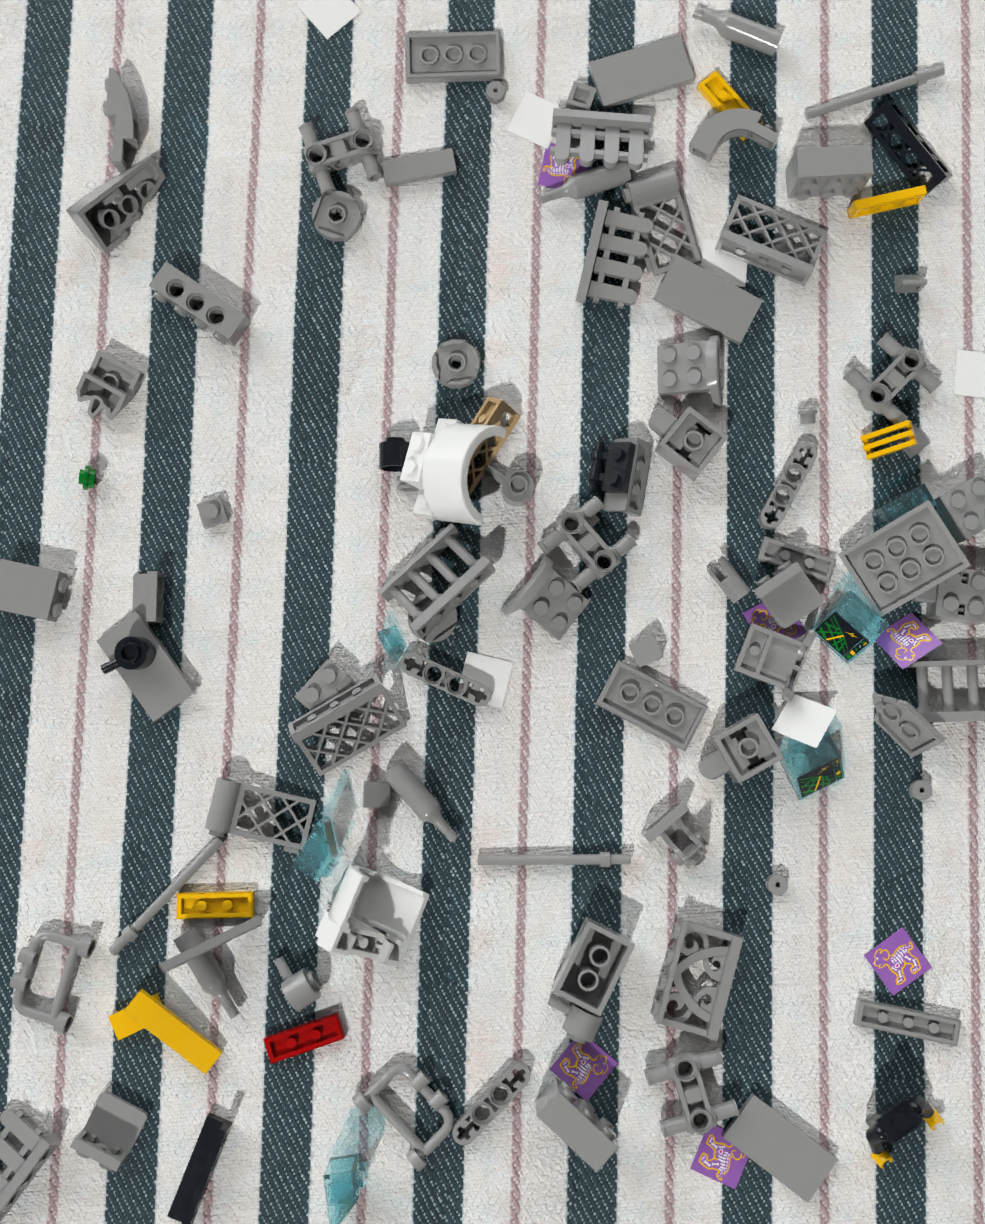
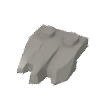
M98 350L89 371L83 372L76 388L78 401L90 400L87 413L92 419L96 418L105 409L106 417L111 421L135 396L145 373L103 350Z
M327 659L294 697L311 711L358 683L330 659ZM358 709L350 712L349 718L360 721L362 714ZM333 722L329 725L340 730L342 723Z

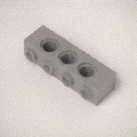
M168 262L164 263L149 284L154 291L153 296L164 305L167 302L174 306L173 310L183 318L188 315L194 319L193 324L203 331L209 329L214 333L213 337L224 345L228 342L235 346L251 324L244 313ZM177 290H184L182 295L178 297L174 296ZM204 303L200 310H194L196 304ZM224 316L221 323H214L216 317Z

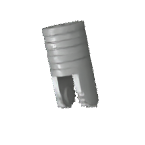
M721 556L717 563L727 578L715 565L707 567V571L734 604L748 594L751 589L724 556Z

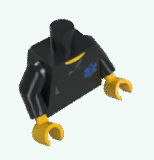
M903 1093L865 1121L870 1127L866 1131V1139L873 1152L871 1157L881 1169H884L883 1165L887 1160L890 1163L893 1161V1158L884 1149V1145H893L921 1125L923 1118L932 1131L936 1130L934 1128L936 1124H945L938 1111L933 1109L922 1096L914 1095L909 1099L907 1094Z

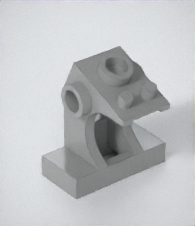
M679 800L641 834L650 843L660 835L673 851L670 856L679 866L684 864L687 868H690L692 865L696 867L706 858L707 850L705 845L707 842L698 832L692 834L682 822L680 817L690 809L683 801ZM680 828L689 840L677 848L669 837Z

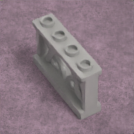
M680 918L678 924L674 923L671 938L674 941L672 949L668 948L666 951L664 963L667 964L665 974L660 975L658 981L660 994L658 1000L654 999L651 1015H654L653 1019L657 1024L717 1041L743 938L735 933ZM691 932L698 933L703 939V948L699 949L695 940H693L692 947H686L684 944L686 935ZM707 935L727 940L726 945L709 947ZM682 952L685 955V957L678 962L680 953ZM709 957H712V964L714 961L720 962V967L717 970L710 969ZM703 959L705 971L712 979L716 980L715 986L701 988L692 998L685 988L681 973L692 964ZM672 983H674L677 992H670ZM704 994L711 996L709 1004H705L703 999L700 1002V1006L697 1004ZM671 1000L677 1001V1007L674 1010H680L684 1004L688 1008L683 1015L672 1017L667 1013L668 1003ZM693 1012L705 1021V1025L703 1027L685 1021Z

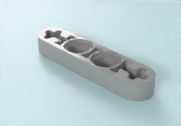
M803 442L799 444L791 454L759 513L758 522L762 528L772 530L783 521L817 458V448L812 443ZM808 449V455L811 458L807 457L801 465L797 464L802 457V453L799 451ZM796 469L800 474V479L797 482L790 481L787 477L788 470ZM778 490L787 492L788 501L786 503H780L776 500L775 495ZM774 507L779 508L773 516L776 522L767 523V517L764 515L771 513Z
M413 652L406 653L400 660V668L404 673L470 704L480 707L488 704L491 699V691L486 685ZM412 657H415V662L423 666L424 661L428 662V665L423 670L422 677L418 676L421 670L412 668L411 671L407 670L406 659L411 660ZM431 667H438L441 670L442 675L438 681L433 682L427 677V672ZM455 677H459L464 681V688L460 692H454L450 688V681ZM469 682L474 684L471 689L479 691L480 688H483L485 690L486 700L481 699L480 702H476V696L470 693L468 698L463 696L468 689Z
M515 1061L510 1064L456 1120L452 1130L453 1139L459 1145H469L521 1092L530 1081V1069L526 1063ZM523 1069L524 1079L518 1077L513 1082L515 1089L512 1090L508 1082L514 1078L513 1070L520 1071ZM500 1086L506 1088L508 1096L504 1100H497L493 1096L495 1088ZM486 1106L490 1111L489 1116L485 1119H479L475 1115L477 1107ZM470 1116L474 1123L469 1128V1136L465 1134L459 1136V1127L466 1128L470 1124V1119L467 1118Z

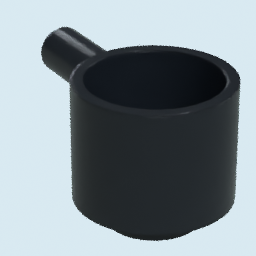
M389 437L384 442L379 443V469L388 472H402L409 442H406L401 437Z
M125 637L115 647V659L101 665V670L104 674H107L119 667L127 670L145 669L155 659V647L150 640L144 637Z

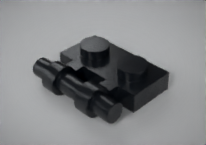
M596 442L595 451H592L591 459L593 460L592 469L588 473L587 481H589L588 491L598 492L599 483H603L602 491L606 493H628L636 445L632 442H610L608 452H604L606 443ZM602 462H606L605 473H601Z

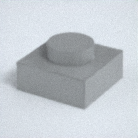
M574 81L566 102V108L590 111L597 88Z
M221 497L197 504L205 529L229 522Z

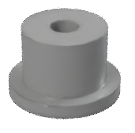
M818 410L797 412V415L800 414V424L816 423L815 413H818Z

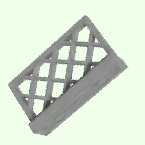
M738 194L715 250L805 286L813 273L814 265L828 231ZM739 204L748 207L751 214L741 216L738 210ZM760 216H770L774 223L764 226ZM755 219L759 228L749 231L745 221ZM739 224L743 233L738 235L728 231L729 227ZM789 224L794 226L796 232L787 235L783 225ZM777 228L781 237L771 240L767 231ZM762 233L766 243L760 244L755 242L752 236ZM811 233L820 238L818 242L809 244L805 235ZM799 237L804 247L794 250L790 240ZM784 242L788 252H779L774 245ZM807 252L810 263L799 260L797 254Z
M376 673L288 724L290 736L300 746L319 776L326 774L407 726L406 721ZM382 694L385 698L383 708L371 706L372 699ZM355 709L364 710L361 721L348 719L350 712ZM368 712L381 713L378 724L366 722ZM385 715L396 716L399 720L391 726L383 725ZM333 722L342 723L339 734L326 732L328 725ZM346 724L359 726L356 737L343 735ZM363 728L376 729L374 736L369 739L361 738ZM311 735L319 736L317 747L306 745L303 740ZM324 737L337 739L334 750L321 748ZM341 741L354 742L352 749L347 752L339 751ZM319 753L332 755L330 762L320 766L317 762Z

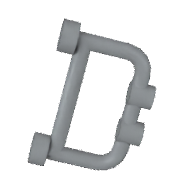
M49 930L37 933L32 938L29 947H23L20 950L17 961L23 963L21 973L15 972L10 980V987L15 988L13 1003L18 1013L25 1017L54 1025V1032L65 1035L72 1024L73 1014L62 1011L76 963L79 956L89 958L92 955L96 945V938L84 935L82 939ZM43 941H51L70 947L50 1013L30 1007L24 1001L25 993L32 981L31 973L38 961L39 948Z
M397 1064L387 1069L365 1092L359 1090L352 1097V1100L365 1114L373 1106L377 1108L413 1147L406 1155V1158L420 1172L428 1164L426 1157L453 1129L454 1117L450 1108L446 1105L449 1098L441 1089L438 1088L434 1092L428 1086L431 1079L423 1070L420 1069L416 1073L407 1065ZM397 1075L405 1076L413 1088L421 1093L431 1107L439 1112L444 1119L442 1127L425 1144L378 1095Z

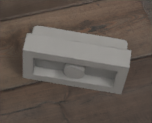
M147 571V574H134L132 614L135 611H139L147 624H163L164 574L158 571Z

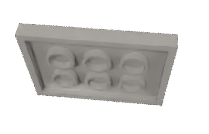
M930 500L838 553L878 618L971 566Z

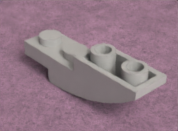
M109 68L108 78L105 79L107 101L103 102L104 115L108 117L112 124L111 136L113 147L109 149V158L118 172H124L129 169L130 150H140L139 123L133 101L115 69Z

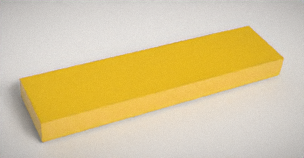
M142 988L123 1011L204 1074L208 1072L223 1052V1050Z

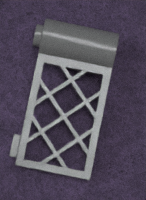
M671 168L626 182L625 188L622 189L624 202L630 204L635 216H638L640 210L645 208L657 212L652 221L653 230L664 235L659 246L651 243L648 235H641L642 241L648 247L647 257L644 258L647 272H653L654 277L667 273L681 245L691 250L693 258L688 259L694 264L700 263L701 258L679 192V182L675 170ZM675 199L678 208L675 216L662 210L665 202ZM659 214L672 220L667 231L654 225ZM674 222L684 227L685 234L682 239L669 233ZM666 237L679 243L674 254L661 248ZM658 252L671 258L668 266L658 269L655 260Z
M217 777L205 828L209 830L208 834L212 836L224 837V833L282 845L284 846L283 851L298 854L299 849L305 850L317 800ZM246 790L257 792L261 799V802L250 809L244 801ZM261 793L267 794V795H271V796H269L268 798L264 799V797H263V795H262ZM275 796L282 798L287 806L276 814L272 812L266 802ZM286 799L293 800L295 802L289 805ZM299 802L310 804L308 815L299 820L291 807ZM264 804L271 817L258 824L251 811ZM243 805L246 811L240 814ZM289 810L296 822L283 830L276 816ZM248 813L255 827L248 831L236 829L239 818ZM273 819L280 832L273 837L266 836L260 826ZM304 820H306L305 828L301 824ZM298 825L303 833L301 843L290 841L285 832ZM258 829L260 834L252 833V831ZM283 835L285 840L279 839L277 837Z

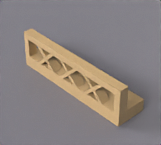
M488 396L471 424L501 426L506 428L505 438L495 436L496 441L489 447L487 446L486 438L474 451L468 468L469 483L467 486L469 496L521 417L502 399ZM505 411L511 417L506 425L501 426L500 418ZM482 453V463L480 466L474 467V458L477 454Z

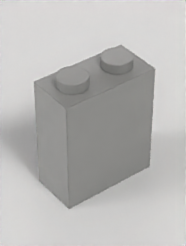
M0 559V611L56 622L57 617L62 612L61 599L63 593L68 588V574L57 570Z

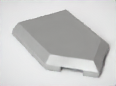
M873 693V703L876 705L875 722L911 758L945 741V737L909 702Z

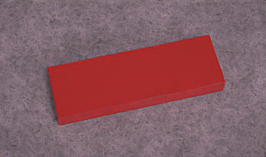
M335 1012L266 1036L263 1040L270 1062L273 1064L345 1039L346 1036L339 1014Z

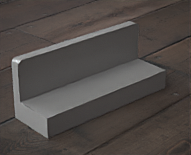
M639 438L615 439L614 442H632L636 445L628 493L605 492L603 510L606 512H623L633 517H641L653 444Z

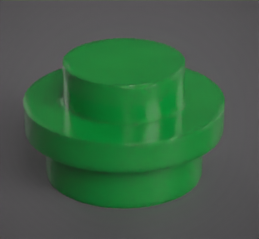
M86 465L85 470L80 469L78 484L83 485V490H88V488L94 489L96 469Z

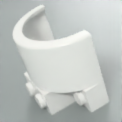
M438 418L434 434L412 432L400 480L419 489L413 513L425 519L481 525L484 516L475 509L468 492L467 475L469 463L474 451L483 440L491 436L505 438L506 428L496 425L464 424L457 419Z
M350 865L346 870L330 911H325L315 935L319 938L317 945L330 953L344 956L353 954L376 959L383 964L401 967L430 895L388 875L361 866ZM372 927H375V928H377V929H380V930L386 932V934L384 935V934H382L381 932L375 930V929L372 928Z

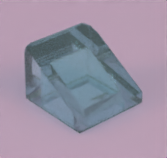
M396 627L377 632V636L389 656H393L406 648V644Z

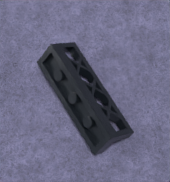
M886 101L864 122L914 187L922 186L920 183L921 171L932 174L936 180L926 188L927 194L925 196L940 183L946 182L953 176L894 101ZM882 113L888 119L887 131H879L873 124ZM891 134H900L903 138L902 149H893L891 147ZM907 144L912 150H906ZM896 152H901V158ZM906 153L916 154L918 157L917 168H908L906 166ZM911 171H916V177Z
M212 1113L207 1115L167 1217L182 1222V1224H193L233 1122Z

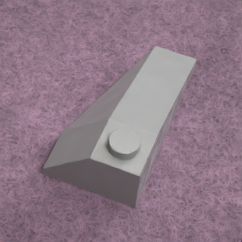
M150 155L88 193L66 209V211L80 231L104 254H107L129 235L128 231L134 222L138 221L141 211L147 202L152 200L166 176L154 157Z

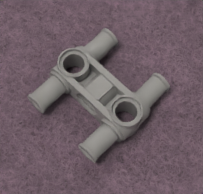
M357 107L350 108L345 112L351 129L349 132L319 141L313 123L307 122L299 127L305 144L303 152L310 173L317 179L323 197L329 195L332 191H336L330 175L332 172L362 163L368 181H377L382 177L376 160L378 152L370 129L364 125L360 110ZM362 142L369 143L365 147L358 146ZM317 157L323 158L319 162H313V160Z
M887 332L876 344L892 357V363L874 381H869L855 366L843 379L859 392L857 394L858 398L861 399V404L866 410L873 411L879 415L882 414L895 425L906 421L908 416L892 403L894 401L892 398L910 380L915 379L929 394L935 391L942 381H939L926 368L927 365L921 351L911 349L906 345L903 347ZM905 359H909L913 363V367L907 366ZM871 393L877 394L880 398V402L874 401L871 397Z
M595 495L581 508L572 509L564 514L562 519L554 524V530L537 543L540 549L548 555L563 541L567 542L586 564V568L570 580L571 585L579 593L595 579L601 580L620 564V558L637 545L635 540L626 533L613 546H607L588 524V520L604 508L602 502ZM573 520L577 524V529L574 531L566 529L564 522ZM601 557L606 558L609 561V568H600L597 564V559Z
M718 1047L699 1054L693 1051L688 1053L683 1051L677 1052L673 1057L668 1058L665 1064L644 1069L649 1086L670 1079L672 1082L674 1081L683 1110L681 1115L659 1121L664 1138L684 1131L690 1134H705L712 1127H716L717 1121L739 1116L734 1098L715 1105L709 1103L700 1073H702L703 1069L724 1064ZM687 1061L690 1063L687 1071H678L677 1068L681 1062ZM698 1113L705 1114L702 1122H693L695 1115Z

